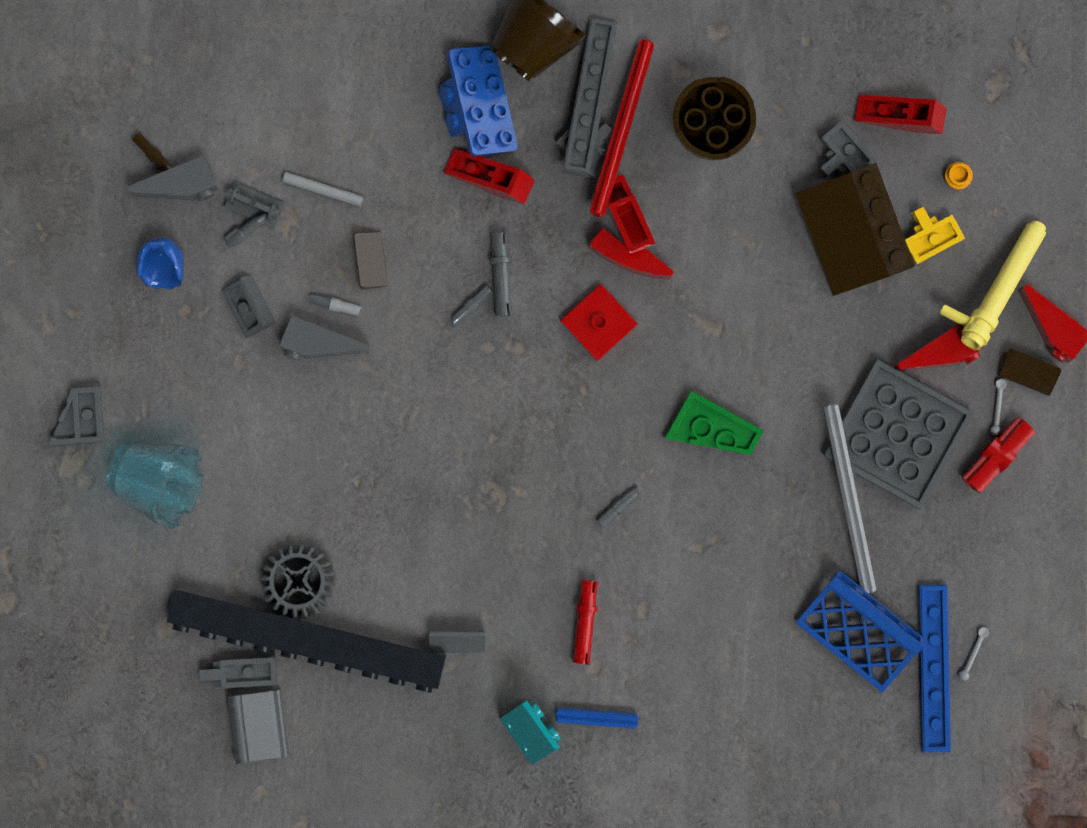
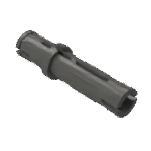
M492 233V258H490V265H493L495 316H512L510 281L512 257H509L508 233Z

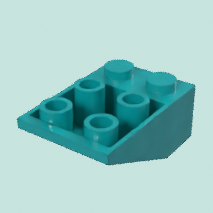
M526 699L502 716L500 721L531 765L560 748L557 741L561 738L552 724L545 726L541 720L545 715L535 701L529 703Z

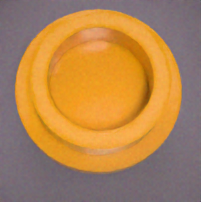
M952 163L945 171V181L953 189H964L972 181V170L965 163Z

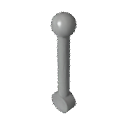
M998 379L995 382L997 398L994 425L990 429L991 434L994 436H998L1001 433L999 421L1003 389L1007 385L1004 379Z
M985 627L978 629L977 634L979 637L964 670L959 673V679L962 681L969 679V670L981 643L989 635V630Z

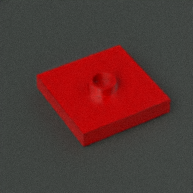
M602 284L560 321L597 362L638 326V323Z

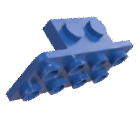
M493 46L458 48L448 51L447 58L452 78L438 85L440 90L439 97L443 103L446 116L445 122L449 129L450 137H461L465 134L469 152L472 156L514 152L518 148L498 59L491 50Z

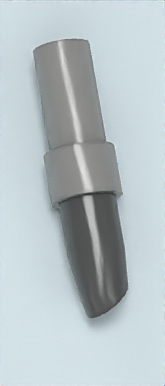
M309 295V299L313 304L328 308L330 311L343 312L358 317L360 315L361 306L344 302L342 299L335 297Z

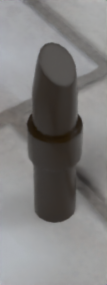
M141 133L133 137L132 141L160 170L164 172L173 168L161 155L162 153L155 146L153 147Z

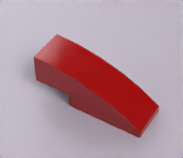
M624 175L616 177L607 210L629 254H632L655 244V240Z
M604 228L589 244V249L598 256L632 273L668 280L674 274L672 269L646 248L629 254L626 246Z

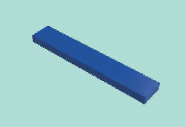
M918 585L919 634L926 639L924 647L920 651L922 752H951L947 585Z

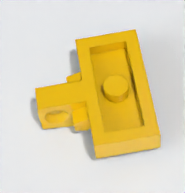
M920 207L911 213L917 226L913 227L915 235L905 239L913 262L917 265L962 241L965 237L953 215L938 222L935 216L929 218L924 207Z

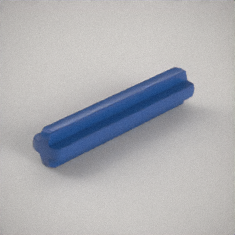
M557 708L556 721L558 723L635 729L638 726V715L634 713Z

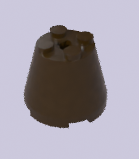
M511 0L492 45L494 47L491 50L507 65L512 61L514 63L512 67L517 70L516 72L527 81H530L532 77L535 79L578 46L587 35L545 0Z
M727 77L697 79L685 87L676 100L672 117L673 128L681 145L691 154L713 161L727 159L742 151L754 134L756 128L754 101L742 85ZM713 122L717 124V126H712L706 132V123L709 125Z

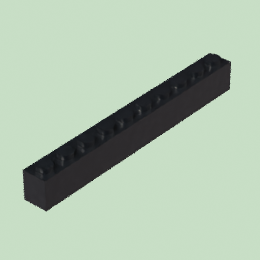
M174 590L166 621L173 624V630L188 633L189 629L192 628L200 630L199 636L215 640L216 635L227 637L226 643L243 646V642H249L254 644V650L269 653L270 648L281 650L280 656L295 660L297 655L308 657L307 663L324 666L326 661L334 663L335 670L350 673L351 668L362 670L361 676L376 680L378 675L389 677L388 683L405 686L407 681L415 683L416 690L432 693L433 688L439 689L447 657L180 590Z

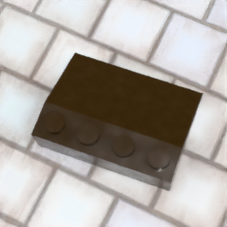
M877 163L863 166L794 193L833 296L915 267Z

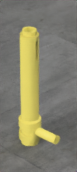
M1033 220L1031 223L1026 224L979 308L975 309L970 317L947 305L943 306L940 315L965 326L962 330L963 336L961 341L967 347L980 350L982 346L988 343L990 339L989 333L994 332L1001 312L1046 235V227L1041 222Z

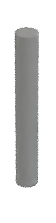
M285 172L282 182L359 207L362 206L364 196Z

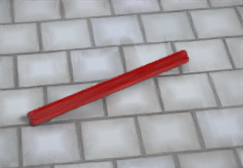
M647 39L640 40L592 199L589 212L595 217H604L643 88L654 50V43Z

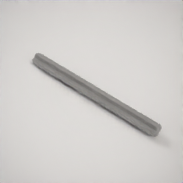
M830 404L824 406V412L860 587L868 593H873L876 591V585L838 404Z

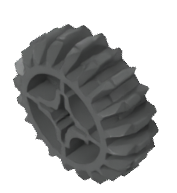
M290 544L287 548L289 554L286 555L280 548L277 550L281 557L279 560L272 555L269 557L274 566H263V569L269 571L270 575L269 577L261 576V581H269V586H263L261 591H271V595L267 596L265 600L266 602H271L274 599L277 601L272 607L274 611L278 610L282 605L284 607L282 616H287L291 609L293 610V619L298 618L299 610H302L304 618H308L309 608L315 614L319 613V609L316 606L318 602L323 607L328 605L322 599L324 595L333 597L334 594L326 591L327 586H336V582L328 581L327 577L334 576L335 571L326 572L325 568L331 565V561L320 562L324 557L323 552L318 553L314 557L315 547L310 546L307 553H304V544H299L298 552H295L293 545ZM296 558H304L310 561L299 571H293L285 565L287 561ZM316 567L321 577V585L318 592L309 583V577ZM278 571H281L287 578V586L281 595L276 587ZM288 572L292 575L296 574L298 577L300 574H303L304 578L302 581L309 591L303 587L300 589V586H297V589L293 588L294 580ZM299 591L312 598L311 601L300 605L287 602L291 596Z

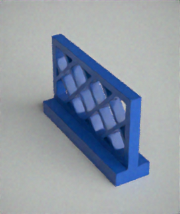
M840 570L835 573L830 582L796 621L797 625L882 693L911 659L922 650L926 641L923 636ZM830 590L840 597L841 607L826 608L825 596ZM821 602L822 608H816L818 604ZM857 610L862 614L863 624H847L846 611ZM842 612L843 625L828 626L827 613ZM822 613L824 627H812L805 620L810 614ZM879 628L883 631L885 642L869 643L868 629ZM864 629L865 643L850 644L848 630ZM844 630L846 644H833L830 641L829 631ZM890 646H901L909 653L904 659L891 660ZM886 647L887 660L872 661L870 648ZM866 648L867 662H856L853 660L851 649ZM892 665H898V666L892 671ZM888 666L889 676L883 683L873 676L872 667Z

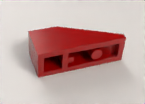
M859 94L855 121L916 133L943 134L947 108L936 99Z
M454 148L444 171V174L523 205H525L535 181L519 168L481 156H472L470 153Z
M1024 285L1019 293L1046 347L1051 350L1050 355L1062 363L1064 361L1067 363L1073 361L1087 343V329L1030 285Z
M958 324L894 366V369L907 371L958 365L962 361H965L968 365L981 355L978 352L979 350L971 349L961 341L963 336L962 330L965 326Z

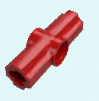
M1017 417L998 438H994L980 454L981 457L963 475L962 479L971 489L978 494L981 493L998 473L1001 474L1015 460L1018 451L1036 432L1026 421Z

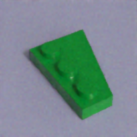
M691 390L665 439L751 455L764 430Z

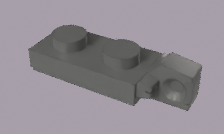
M276 657L220 660V662H213L214 669L199 670V681L214 680V687L236 688L277 685Z

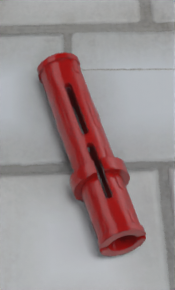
M581 580L579 605L576 604L578 619L572 663L590 665L595 612H598V607L596 606L598 581Z

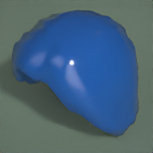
M155 238L148 240L139 248L136 256V273L146 286L156 289L160 287L165 289L180 287L183 282L184 259L182 251L175 242L167 238Z

